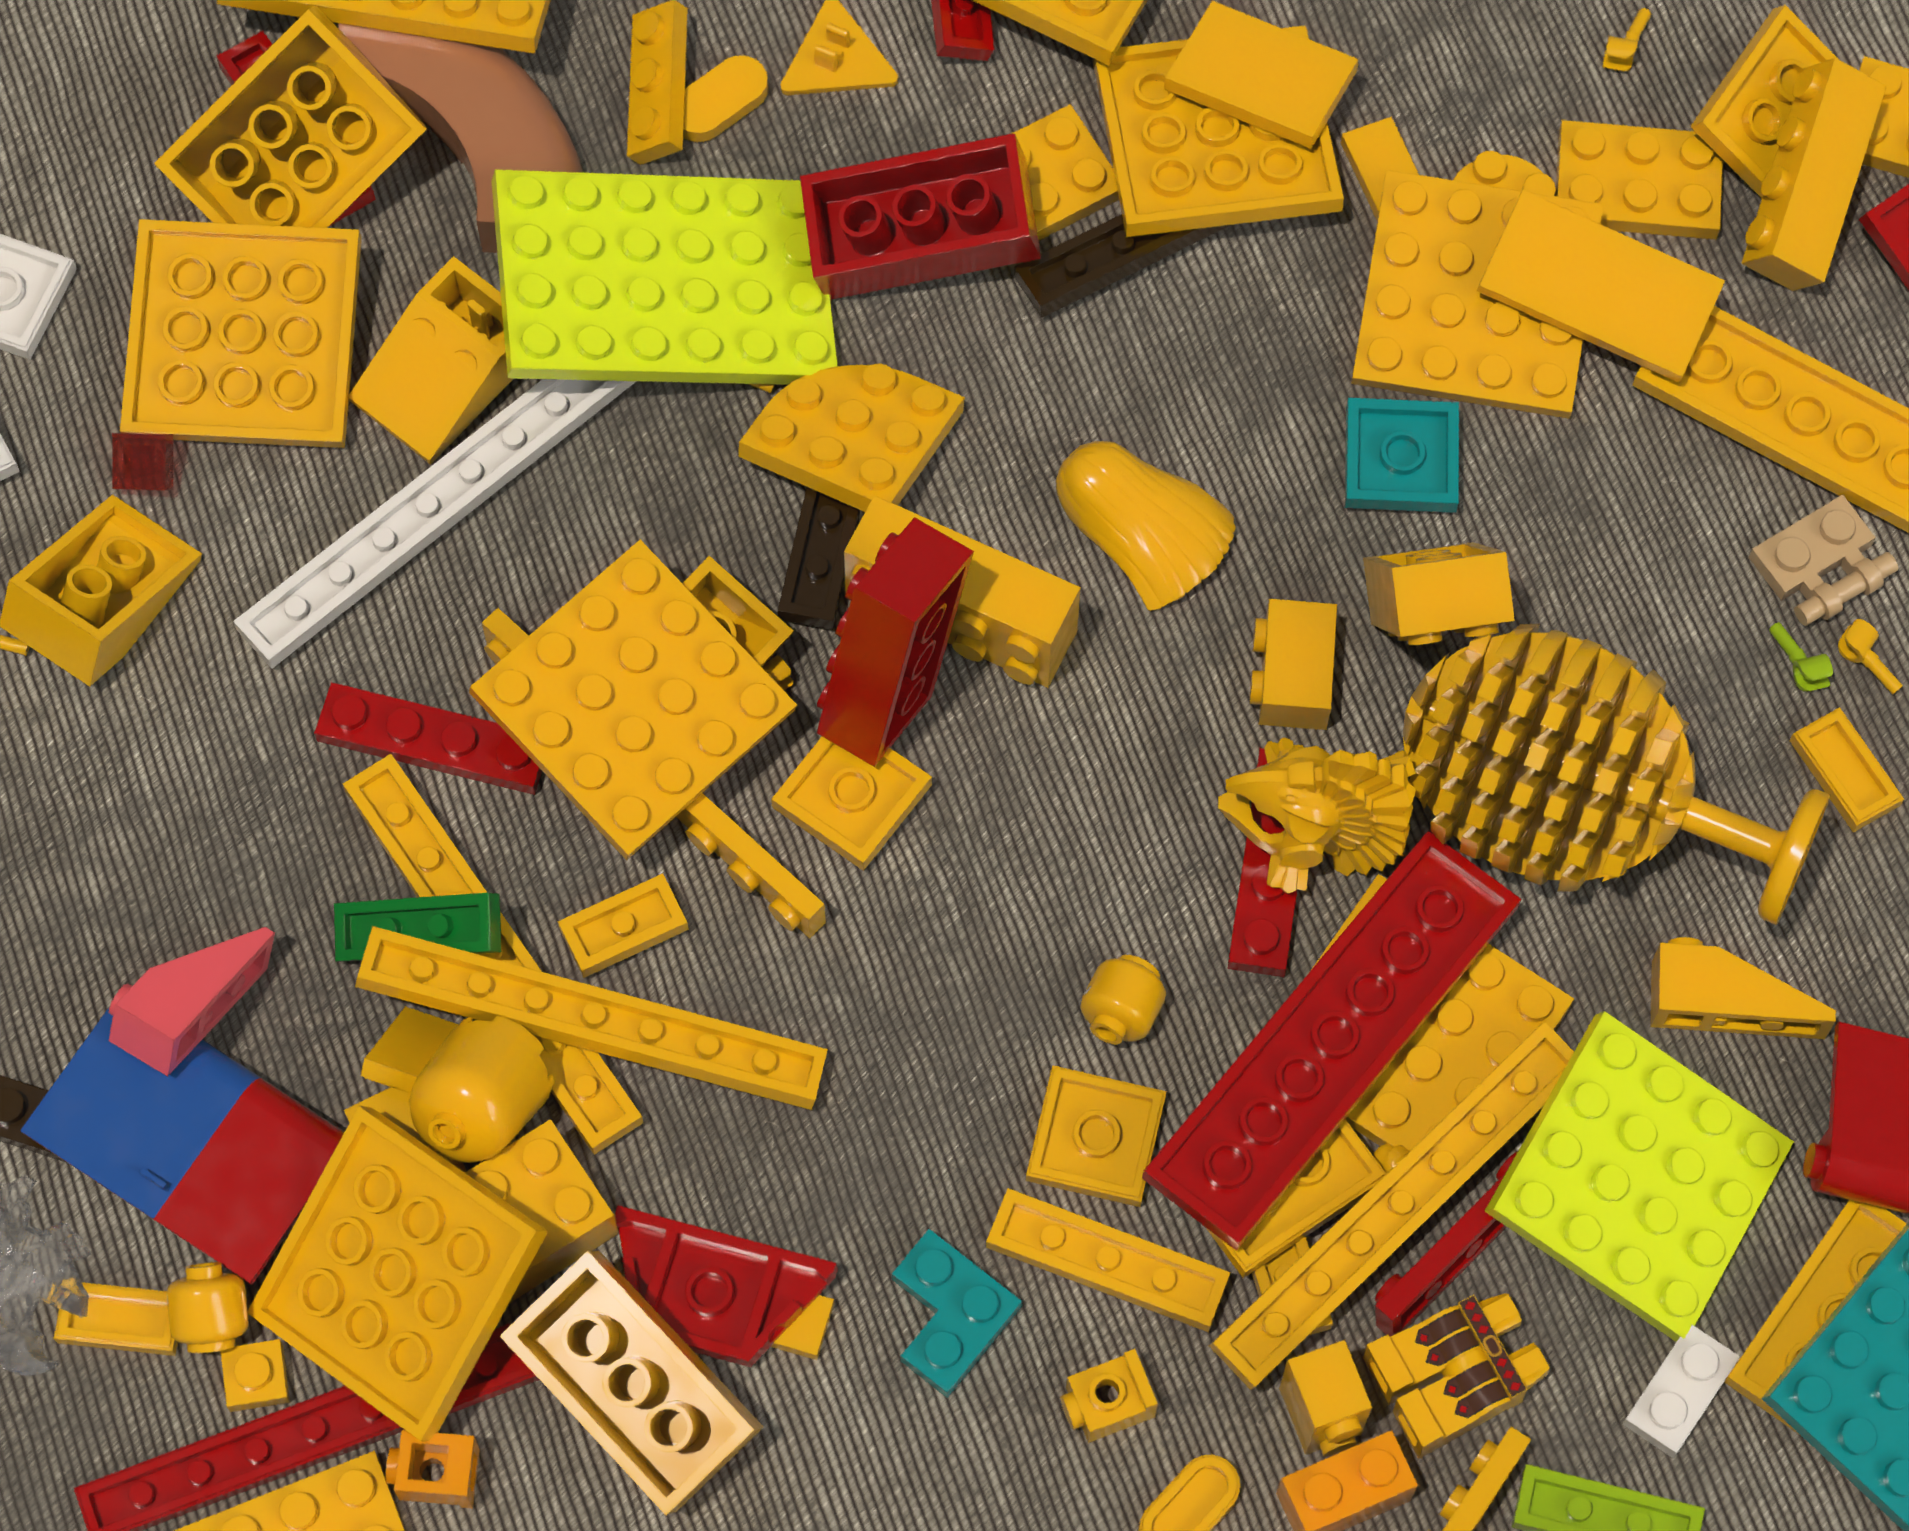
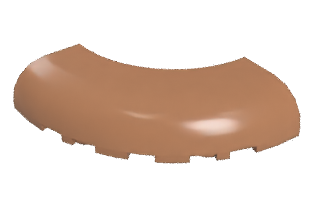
M338 24V29L359 49L414 114L431 127L432 132L449 147L461 164H464L477 194L476 222L482 252L497 253L491 182L495 169L583 173L580 159L570 135L547 96L529 74L501 48Z

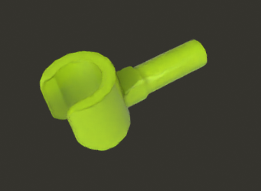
M1780 622L1773 624L1769 632L1789 656V660L1793 664V675L1797 687L1802 691H1813L1829 687L1830 681L1828 677L1833 675V667L1829 657L1826 654H1820L1807 658L1803 649L1797 645Z

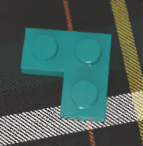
M930 1229L927 1230L892 1273V1280L935 1313L902 1353L901 1362L948 1398L1021 1309L1022 1301Z

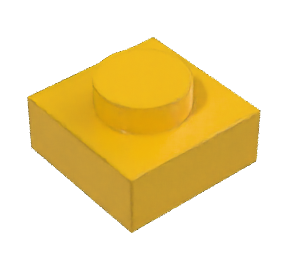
M280 1339L239 1345L221 1351L226 1405L230 1412L290 1403L284 1347Z

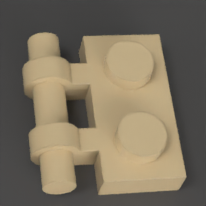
M1843 494L1752 548L1748 557L1781 601L1800 590L1806 600L1794 607V613L1799 622L1804 626L1811 624L1820 617L1824 620L1830 619L1843 610L1845 602L1860 593L1864 595L1873 593L1884 585L1883 579L1898 571V564L1889 552H1885L1873 560L1862 555L1863 551L1872 547L1876 537ZM1839 566L1847 574V576L1832 585L1823 582L1820 578Z

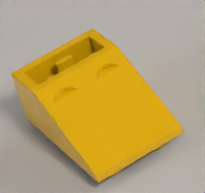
M453 256L414 296L350 392L349 401L431 465L514 379L507 377L501 292Z

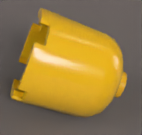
M496 1016L492 1022L483 1020L473 1021L471 1017L465 1018L446 1037L420 1072L413 1085L409 1106L413 1125L421 1139L433 1151L454 1161L475 1163L491 1159L514 1139L550 1096L554 1076L552 1073L547 1075V1068L540 1057L541 1052L544 1050L541 1042L524 1026L504 1016Z

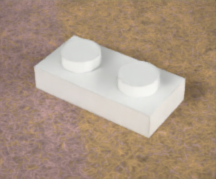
M1692 1325L1685 1339L1682 1337L1678 1339L1622 1425L1674 1458L1740 1356Z

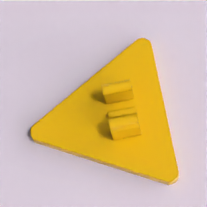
M825 0L780 86L781 92L784 95L885 88L897 85L898 74L840 1Z

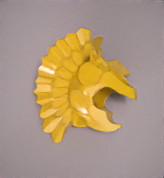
M1284 737L1278 743L1268 741L1265 745L1267 764L1226 779L1227 792L1218 796V808L1223 815L1256 846L1271 855L1267 876L1268 886L1279 887L1288 894L1296 891V889L1306 891L1308 869L1317 866L1323 861V851L1332 855L1334 870L1347 877L1355 869L1357 872L1367 875L1372 867L1382 872L1386 863L1394 865L1397 856H1403L1410 829L1409 820L1413 810L1412 802L1417 789L1408 783V777L1416 774L1410 755L1407 756L1406 751L1403 750L1380 760H1377V754L1370 751L1352 754L1340 749L1330 755L1326 750L1318 746L1303 747V745H1294L1292 740ZM1252 801L1255 804L1257 811L1275 817L1285 830L1282 833L1275 834L1264 832L1253 820L1249 802Z

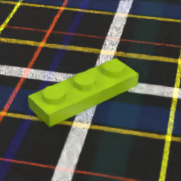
M1526 1464L1521 1476L1511 1528L1524 1531H1701L1705 1508Z

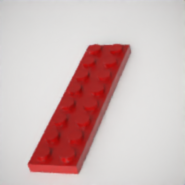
M1427 831L1145 1168L1142 1179L1237 1251L1514 914L1522 899L1446 843L1443 845L1434 834Z

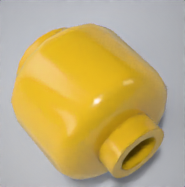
M1122 955L1119 958L1108 959L1097 967L1082 996L1080 1008L1084 1018L1091 1024V1032L1098 1039L1113 1045L1121 1044L1122 1041L1136 1042L1149 1034L1165 1002L1166 990L1160 980L1159 971L1151 963L1137 956Z
M206 1262L186 1266V1277L172 1282L166 1292L171 1336L177 1342L187 1344V1351L190 1353L216 1352L235 1347V1338L244 1334L249 1324L244 1281L236 1274L222 1273L221 1262Z

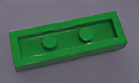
M488 892L334 903L335 961H362L372 926L475 954L501 952L500 894Z

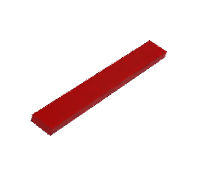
M512 1323L494 1329L448 1415L540 1380L500 1337ZM342 1386L74 1488L87 1531H143L391 1437L405 1429L348 1387Z

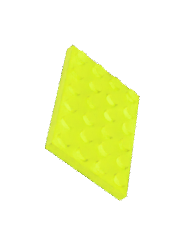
M495 169L491 182L508 378L789 385L792 381L803 376L813 375L820 370L838 366L830 294H823L813 278L800 180Z

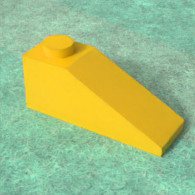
M1679 937L1669 940L1668 943H1660L1652 959L1650 1027L1826 1039L1836 1022V1010L1721 947L1703 946V942L1699 939Z

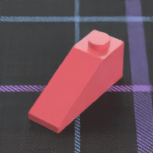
M263 927L149 968L133 986L129 983L125 984L113 998L109 1007V1014L113 1016L109 1042L168 1077L268 969L275 932L267 927Z

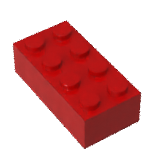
M1015 133L800 176L813 278L823 294H830V300L1041 259L1027 160Z
M914 517L899 535L892 532L886 537L876 555V563L870 570L862 567L857 571L845 594V598L851 601L850 606L842 616L836 629V635L841 637V641L831 655L826 667V671L832 674L831 679L824 687L817 702V707L822 709L817 734L874 767L877 765L888 748L894 744L932 697L973 557V550Z

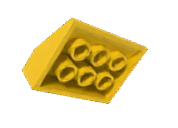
M317 6L309 8L154 164L212 223L328 228L428 128L359 49Z

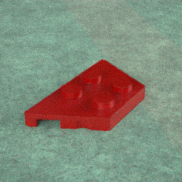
M617 1205L615 1211L626 1280L681 1339L698 1354L752 1367L837 1275L838 1267L835 1262Z

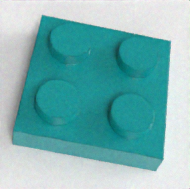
M1348 398L1346 405L1345 508L1456 513L1459 504V402Z

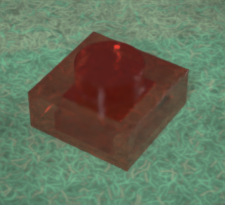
M112 433V489L173 490V434Z

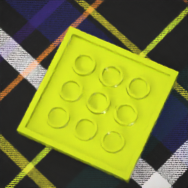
M1603 1011L1595 1014L1485 1212L1677 1342L1680 1337L1685 1339L1691 1326L1696 1325L1794 1141L1616 1018Z

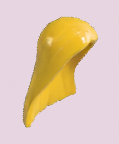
M1094 441L1080 445L1063 461L1056 478L1057 496L1068 518L1124 571L1149 611L1160 609L1184 597L1185 593H1188L1192 588L1200 584L1202 580H1205L1217 568V565L1224 558L1223 555L1230 548L1229 544L1234 537L1233 533L1236 526L1234 524V516L1222 503L1198 485L1152 466L1116 442Z

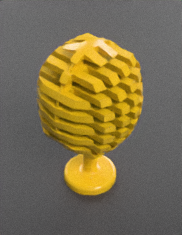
M1539 623L1520 624L1510 633L1494 636L1495 632L1475 638L1470 641L1468 646L1461 648L1449 658L1448 653L1424 676L1412 694L1405 711L1403 744L1404 751H1406L1407 756L1410 755L1416 774L1410 777L1409 783L1417 789L1415 796L1419 798L1423 808L1425 809L1429 806L1435 815V818L1431 821L1430 831L1443 845L1454 835L1461 842L1459 852L1474 859H1481L1483 857L1492 863L1491 866L1508 873L1515 872L1525 875V880L1538 885L1544 884L1547 880H1560L1557 892L1577 891L1586 880L1604 877L1603 881L1623 876L1628 868L1638 865L1649 856L1650 861L1681 829L1768 865L1770 875L1759 901L1758 914L1763 920L1777 925L1807 858L1831 795L1817 789L1809 790L1803 796L1790 827L1786 831H1777L1694 797L1696 783L1694 751L1690 756L1688 741L1685 736L1689 723L1683 720L1675 704L1671 708L1663 696L1666 681L1654 669L1646 676H1643L1636 669V661L1618 653L1615 655L1601 644L1586 638L1585 640L1575 638L1559 630H1551L1549 633L1538 632Z

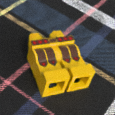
M1508 1293L1494 1296L1478 1302L1475 1295H1472L1458 1302V1305L1442 1310L1423 1322L1391 1337L1386 1335L1366 1344L1363 1359L1388 1404L1390 1405L1395 1402L1393 1413L1418 1459L1485 1423L1504 1410L1507 1411L1522 1403L1527 1390L1548 1374L1549 1365L1534 1342L1508 1355L1498 1338L1519 1327L1522 1322L1520 1314Z

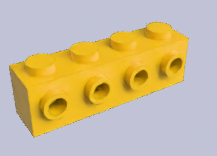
M1836 57L1803 69L1793 86L1794 100L1788 119L1782 125L1777 136L1779 147L1772 169L1765 176L1761 186L1763 197L1756 218L1752 221L1746 232L1745 241L1747 246L1741 264L1792 291L1825 282L1883 100L1886 85Z

